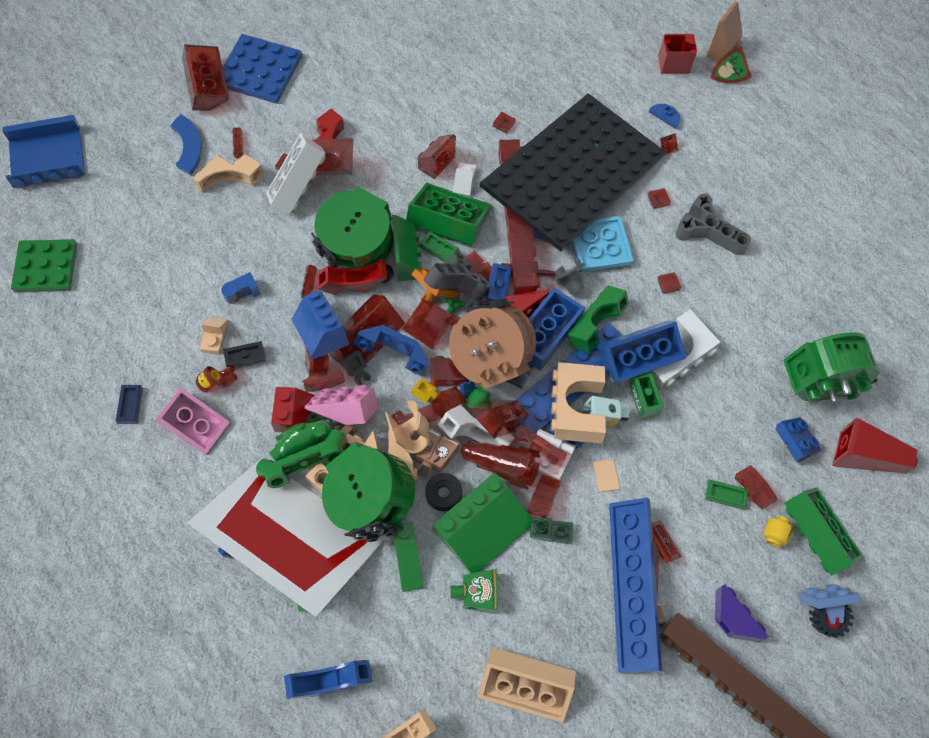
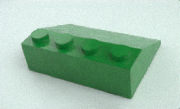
M426 182L409 203L406 220L414 223L416 228L428 230V232L431 231L443 235L445 238L460 241L465 245H473L488 215L491 204Z
M494 472L433 524V532L471 574L480 572L530 528L534 522L510 488Z

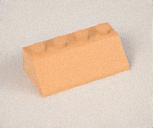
M491 647L478 698L563 723L575 688L576 671Z

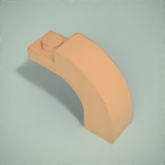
M423 709L382 738H426L437 729L426 709Z

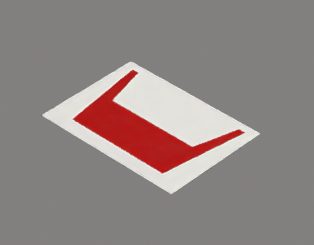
M256 462L190 519L187 524L316 617L383 541L379 539L375 542H366L364 539L354 540V537L345 536L344 533L350 531L343 530L331 522L324 510L322 498L290 476V484L280 488L268 487L266 479L258 476L256 472V465L258 464Z

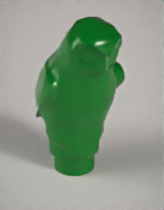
M326 420L299 423L291 426L275 437L278 442L269 454L275 461H278L310 446L317 445L319 441L326 439L331 431V426Z

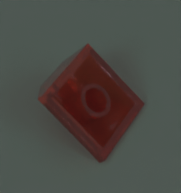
M422 299L402 330L433 350L453 321V317L438 305Z

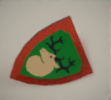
M742 46L726 53L713 68L710 78L723 83H737L751 78L752 75Z

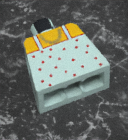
M591 396L580 409L582 414L605 416L606 428H613L619 421H628L629 411L621 409L620 401L615 399Z

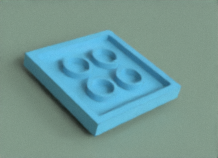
M621 216L596 219L572 241L576 258L580 259L581 263H585L583 267L579 268L580 273L633 265L634 260Z

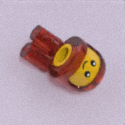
M230 365L219 372L215 368L207 366L196 377L197 388L204 393H210L220 385L222 387H229L238 379L234 373L235 368Z

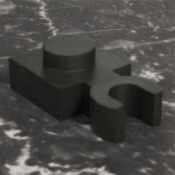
M359 350L352 351L340 360L350 377L355 376L354 380L357 385H363L361 382L363 376L366 380H371L370 375L363 370L367 365Z

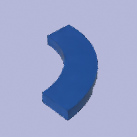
M180 114L170 125L171 129L177 132L183 141L182 155L176 166L178 169L192 175L201 159L202 143L194 124L187 117Z

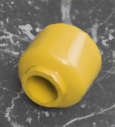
M783 516L770 518L763 531V536L766 538L765 542L777 548L787 546L794 533L793 526L789 524L790 520Z

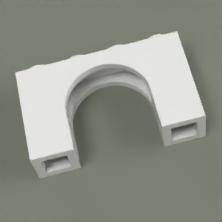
M691 309L675 320L680 336L688 346L689 355L686 359L649 371L652 372L659 390L664 386H671L676 381L675 378L685 376L690 371L689 368L699 366L706 356L710 358L718 351L716 348L720 341Z

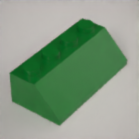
M817 487L805 490L784 503L788 515L795 519L799 532L806 536L810 549L819 556L823 569L829 572L831 576L864 558Z

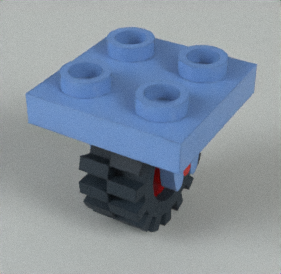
M837 584L826 585L825 589L810 587L806 588L805 592L798 593L799 601L814 608V611H809V614L813 615L809 619L810 622L814 623L812 626L818 632L829 637L838 638V635L841 637L845 635L843 631L847 633L850 631L847 627L848 625L853 626L850 619H854V615L849 614L853 611L848 607V604L860 603L858 593L850 591L849 588H841Z

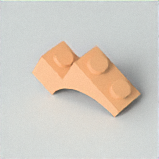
M246 154L236 160L234 165L216 156L196 174L193 180L197 189L204 192L210 186L224 181H240L253 186L264 174L261 164Z

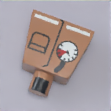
M430 427L429 445L421 452L416 453V461L421 464L417 473L425 478H428L432 470L441 473L460 448V442Z

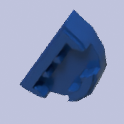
M656 104L649 109V113L673 128H677L680 122V115L674 107L668 104Z

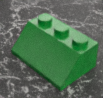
M392 215L397 281L417 280L412 276V273L415 269H422V261L418 262V257H421L420 246H416V241H419V231H415L414 223L397 215Z

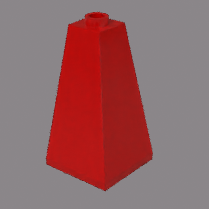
M855 418L840 431L832 466L905 474L916 468L919 460L917 458L918 450L871 424Z

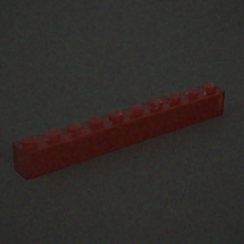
M520 139L499 140V165L503 164L523 147L520 146ZM504 207L513 295L537 291V288H540V278L536 277L538 262L534 261V257H536V246L532 245V242H534V231H531L527 224Z

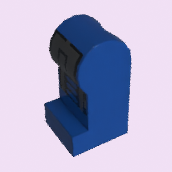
M251 272L225 283L221 288L225 301L231 304L238 302L240 298L252 294L253 297L260 295Z

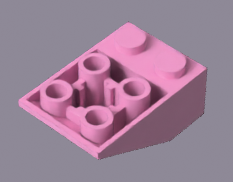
M360 385L352 389L341 387L332 391L330 389H323L305 405V409L345 425L365 424L379 408L374 386L366 387V385Z

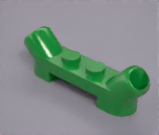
M333 429L322 443L310 446L276 462L266 458L261 459L256 465V472L258 476L266 479L267 486L270 488H280L290 484L289 476L323 462L329 464L340 455L347 442L346 435L340 430Z

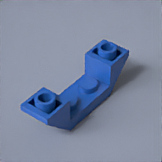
M384 325L359 331L353 341L354 345L369 352L377 341L384 346L397 350L401 354L409 356L405 368L414 374L422 376L429 367V362L418 341Z

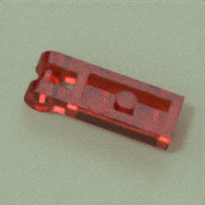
M518 426L516 428L515 441L517 443H526L534 453L544 455L549 463L562 466L567 457L566 453L527 427Z

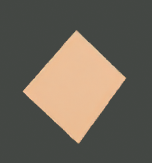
M614 459L593 462L598 491L619 490L620 486Z

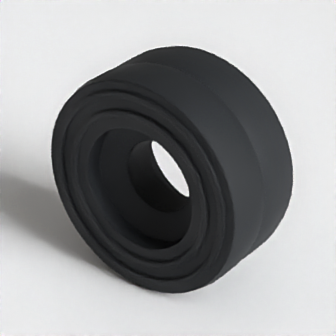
M449 473L434 475L426 485L427 502L435 510L449 511L461 500L462 486L460 481ZM441 487H446L450 493L446 497H441L438 494V490Z

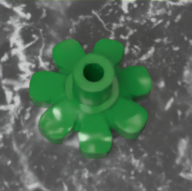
M443 297L442 301L448 303L447 312L454 314L456 308H465L466 305L465 302L458 300V298Z

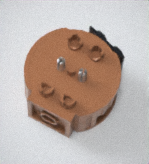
M507 298L470 303L471 306L465 307L464 310H476L465 314L451 330L449 349L453 363L464 377L477 384L482 383L484 390L531 370L528 363L532 361L536 349L535 331L528 317L518 308L509 305L513 304L514 301L507 302Z

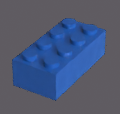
M553 288L529 318L536 336V349L529 364L540 371L568 337L570 329L583 316L585 310L584 306L556 288Z

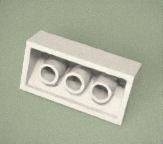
M303 133L299 134L266 192L270 205L289 215L292 210L297 208L298 199L301 195L305 194L309 180H313L316 175V168L325 159L323 148Z

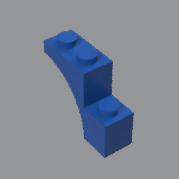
M369 660L351 661L329 668L284 676L287 699L321 696L337 690L353 689L373 682Z

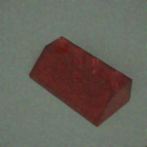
M184 44L182 61L192 110L210 111L228 101L229 94L218 46Z
M373 294L343 324L349 345L332 351L329 354L343 366L340 360L352 351L359 350L367 364L384 345L376 341L370 352L360 349L353 344L358 332L380 325L398 331L405 322L384 295Z

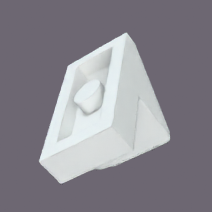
M459 162L455 173L453 192L470 197L476 165Z

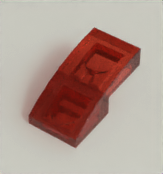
M475 250L466 256L473 265L469 271L474 274H482L489 282L492 266L489 262L485 263Z
M339 368L325 377H322L317 372L303 380L302 384L306 392H314L340 385L345 382V378Z
M751 465L736 473L735 480L749 491L748 497L762 510L777 501L778 498L772 488Z
M542 475L530 501L527 513L547 519L553 507L554 498L561 486V480Z

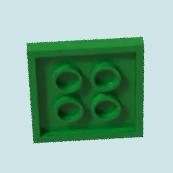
M20 240L11 284L12 291H71L77 248L76 240Z

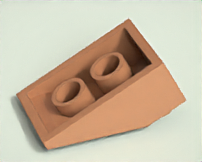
M737 1L732 4L720 20L706 56L719 64H722L726 58L734 54V50L737 51L742 44L740 39L743 32Z

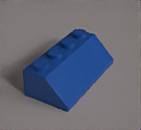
M314 291L304 296L292 317V322L312 360L349 345L343 325L322 291Z
M665 321L598 344L602 362L615 383L686 359L676 321Z

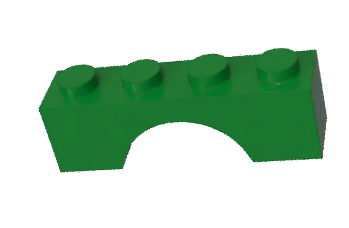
M607 285L600 292L597 299L589 306L584 315L579 318L575 326L570 329L568 338L571 348L589 354L600 342L596 325L605 318L620 316L629 305L626 290Z

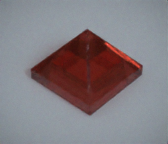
M676 133L660 138L661 148L666 151V154L678 150Z

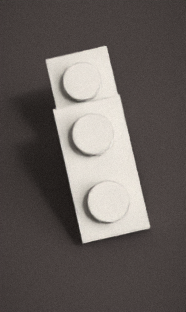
M461 405L447 411L438 424L451 439L457 436H467L500 453H504L515 439L488 411L474 418Z

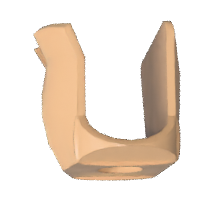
M407 400L408 407L414 415L410 420L398 425L387 412L385 414L395 442L407 452L416 454L424 450L430 443L429 423L418 410L417 403L413 400ZM418 431L420 437L417 440H411L412 434Z

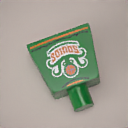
M497 569L463 575V585L450 586V598H463V609L497 614Z

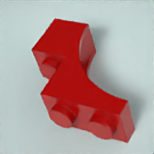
M330 108L316 119L317 131L320 136L314 142L323 148L326 164L339 172L343 169L342 157L336 152L334 143L339 133L344 129L343 117Z
M379 260L368 266L346 269L326 266L317 273V290L333 295L339 294L346 288L366 293L387 278L386 262Z

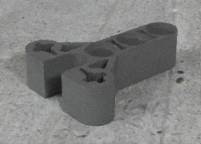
M700 194L693 202L689 213H686L681 219L675 232L676 237L682 241L690 238H707L735 255L744 254L751 243L750 235L719 218L712 206L713 200L711 196Z
M454 252L447 263H435L424 277L425 283L433 289H457L475 301H480L491 288L490 283L482 274H474L469 271L473 265L459 252Z

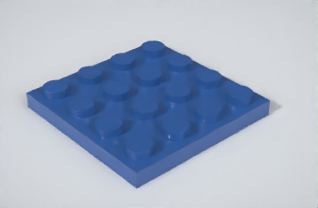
M241 34L214 82L218 87L277 104L303 54L298 49Z

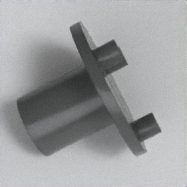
M580 259L575 260L576 265L567 270L563 266L559 267L556 270L557 275L551 278L554 281L562 277L569 294L576 293L585 288L577 272L579 268L585 265L584 262L581 263Z

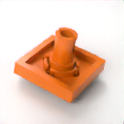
M415 269L412 276L427 288L420 299L427 305H431L435 296L458 298L461 293L457 289H433L428 286L424 281V277L430 271L429 269Z

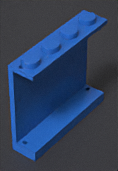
M74 115L2 127L3 133L9 141L11 175H6V179L13 188L85 175L80 125Z

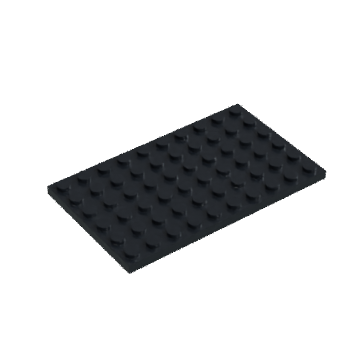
M587 93L480 182V187L557 250L562 252L665 156L666 151Z

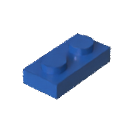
M497 263L492 264L489 278L491 288L486 293L487 300L493 301L506 297L511 273L510 267Z

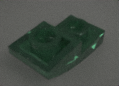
M532 517L530 538L572 544L573 522Z

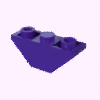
M725 584L716 590L715 621L729 638L761 642L767 639L769 636L765 633L766 629L760 622L755 621L751 616L749 608L741 604L736 598L737 595L734 590Z

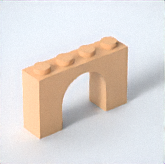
M558 362L557 370H553L552 381H556L555 386L552 387V397L555 398V402H552L551 414H555V419L551 421V431H554V439L603 443L606 434L605 416L579 413L568 405L566 397L574 392L602 393L605 384V366Z

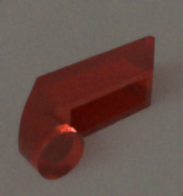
M431 404L419 409L428 423L443 417L446 413V409ZM397 411L391 417L398 425H401L413 418L414 415L410 413L404 416L402 411Z

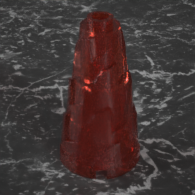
M468 441L462 445L460 450L463 459L475 464L476 467L495 473L509 481L510 484L525 490L529 489L526 485H533L540 463L535 462V457L540 459V453L532 448L521 446L518 448L502 444L500 446L486 442Z

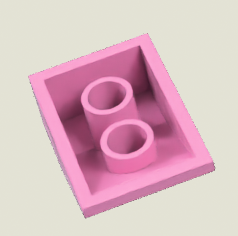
M182 387L175 392L154 419L160 426L204 454H207L230 423Z

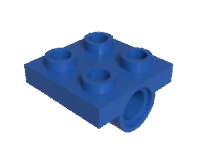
M801 417L784 420L776 425L777 433L784 444H788L787 449L796 463L822 451L819 441L811 434L808 424Z

